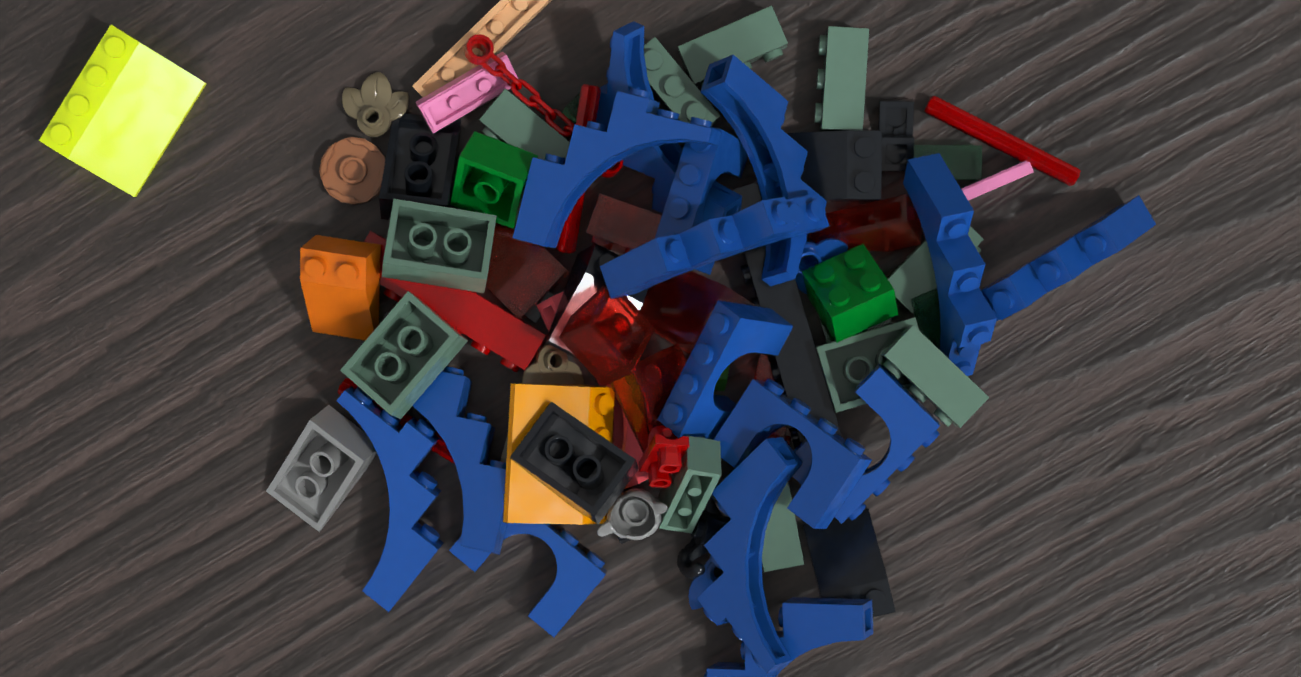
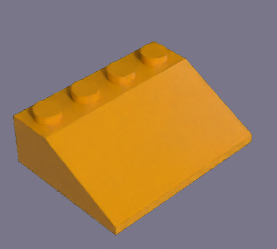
M511 383L503 522L596 524L511 460L510 456L550 402H553L612 443L615 387L586 384ZM607 513L599 524H603L607 520Z

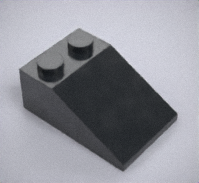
M405 113L402 117L392 121L379 195L381 219L390 220L393 199L452 207L450 203L456 175L461 119L452 122L435 133L431 132L422 115Z
M847 130L787 133L808 151L801 180L827 202H878L881 200L882 131Z
M595 243L577 254L546 343L601 372H605L641 309L648 288L633 295L611 299L600 266L619 257V255Z
M550 402L510 456L511 460L596 524L601 522L639 469L636 459L553 402Z
M868 508L864 509L853 521L847 518L842 524L834 517L827 529H813L807 523L803 524L820 598L872 599L873 617L896 612Z

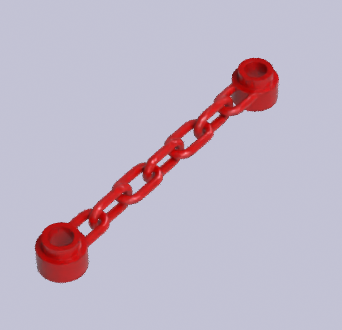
M477 34L470 37L464 49L467 60L472 64L481 65L491 75L504 80L511 87V91L527 106L535 107L545 116L546 122L562 136L571 139L574 123L561 111L552 109L541 100L538 91L523 79H517L506 69L505 63L493 53V43L487 36ZM472 49H480L483 55H475ZM490 57L499 64L495 66V70L487 64ZM522 85L533 94L529 97V100L517 91L522 89ZM556 115L568 124L564 126V131L552 121L556 119ZM623 160L613 165L611 169H608L601 176L605 178L615 176L622 168Z

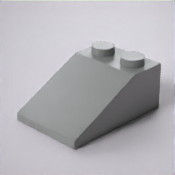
M328 405L309 420L266 492L320 532L367 470L377 452L363 430Z

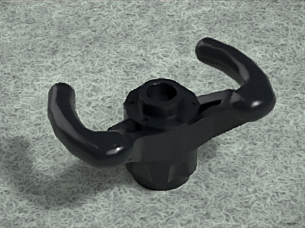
M713 494L709 498L691 534V537H693L691 542L678 554L677 566L680 572L687 578H697L705 572V566L702 563H696L692 566V561L708 552L704 545L731 520L730 517L721 515L715 504L718 501Z

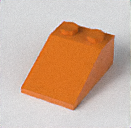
M315 235L300 248V282L312 332L366 340L378 327L381 244Z

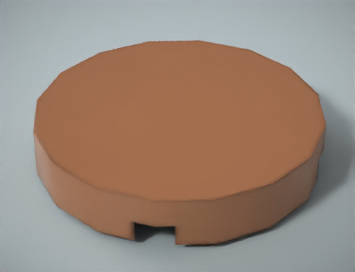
M357 137L344 138L335 142L326 150L321 159L320 177L329 195L340 202L353 205L367 203L380 194L386 158L377 146L366 139Z

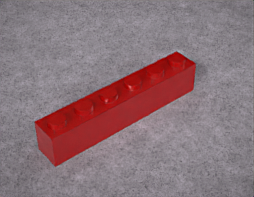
M369 232L364 242L381 244L380 285L386 288L383 294L399 302L409 291L419 297L456 331L473 339L471 346L486 355H489L490 351L495 352L503 357L500 363L516 373L520 368L526 370L531 365L537 352L545 342L547 334L476 292L382 277L387 239L375 232Z

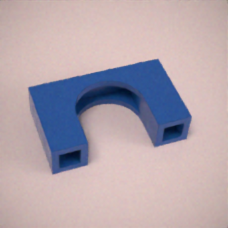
M711 127L721 132L718 146L694 142L685 143L655 238L680 234L702 223L709 191L715 180L722 173L739 178L742 177L748 155L737 137L722 129ZM714 262L693 270L711 275Z
M718 300L657 420L666 428L671 429L672 433L678 438L692 436L714 440L736 406L727 396L714 395V389L720 375L735 359L747 353H763L778 356L793 325L773 309Z
M880 363L855 387V393L884 420L890 432V443L883 458L865 470L835 515V518L841 524L847 518L851 521L856 519L866 508L863 502L872 493L876 497L880 495L890 484L887 478L896 469L900 472L904 471L915 459L912 454L921 445L925 448L928 447L940 434L937 431L940 427L939 420ZM806 438L793 450L803 463L793 475L801 485L809 475L812 465V452Z
M769 378L766 381L752 379L714 440L720 441L721 458L736 468L776 430L786 426H792L799 430L810 445L812 465L809 475L787 509L813 529H827L872 459L863 454L865 448L860 443L849 437L845 440L836 434L838 428L824 418L817 420L809 414L811 408L797 398L790 400L783 394L785 389L780 384Z
M507 523L504 539L516 534L534 535L545 541L555 555L557 562L555 581L528 614L529 618L552 637H555L604 578L607 570L603 566L606 562L591 550L586 554L577 546L580 541L566 529L560 532L551 524ZM460 536L449 551L476 572L491 553L461 546Z

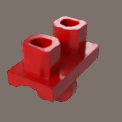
M660 425L652 428L648 435V447L638 462L639 472H648L650 487L668 488L672 483V474L679 472L682 467L681 459L690 446L689 436H682L678 439L671 429Z

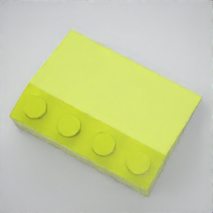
M110 25L39 141L133 197H137L207 83L124 31Z

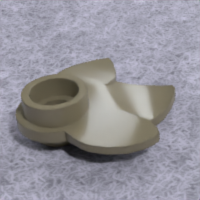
M375 72L366 78L361 90L350 87L345 88L342 93V104L346 114L357 120V125L363 134L370 137H378L387 132L391 121L405 114L409 105V94L407 92L392 93L387 77L381 72ZM371 116H379V119L376 122H368V119Z
M546 344L537 352L535 362L524 371L522 384H584V379L579 366L568 360L567 353L550 344ZM553 355L556 359L554 367L550 363V359Z

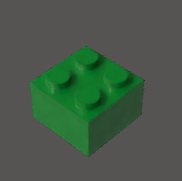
M474 131L459 156L450 205L462 210L497 215L496 223L514 229L532 157L538 158V155Z
M864 244L802 271L807 297L836 343L898 315L894 288Z

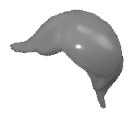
M642 488L628 489L620 494L609 509L607 520L598 528L597 534L603 537L614 533L620 538H627L629 540L647 538L658 529L662 520L661 514L667 511V505L661 503L649 491Z

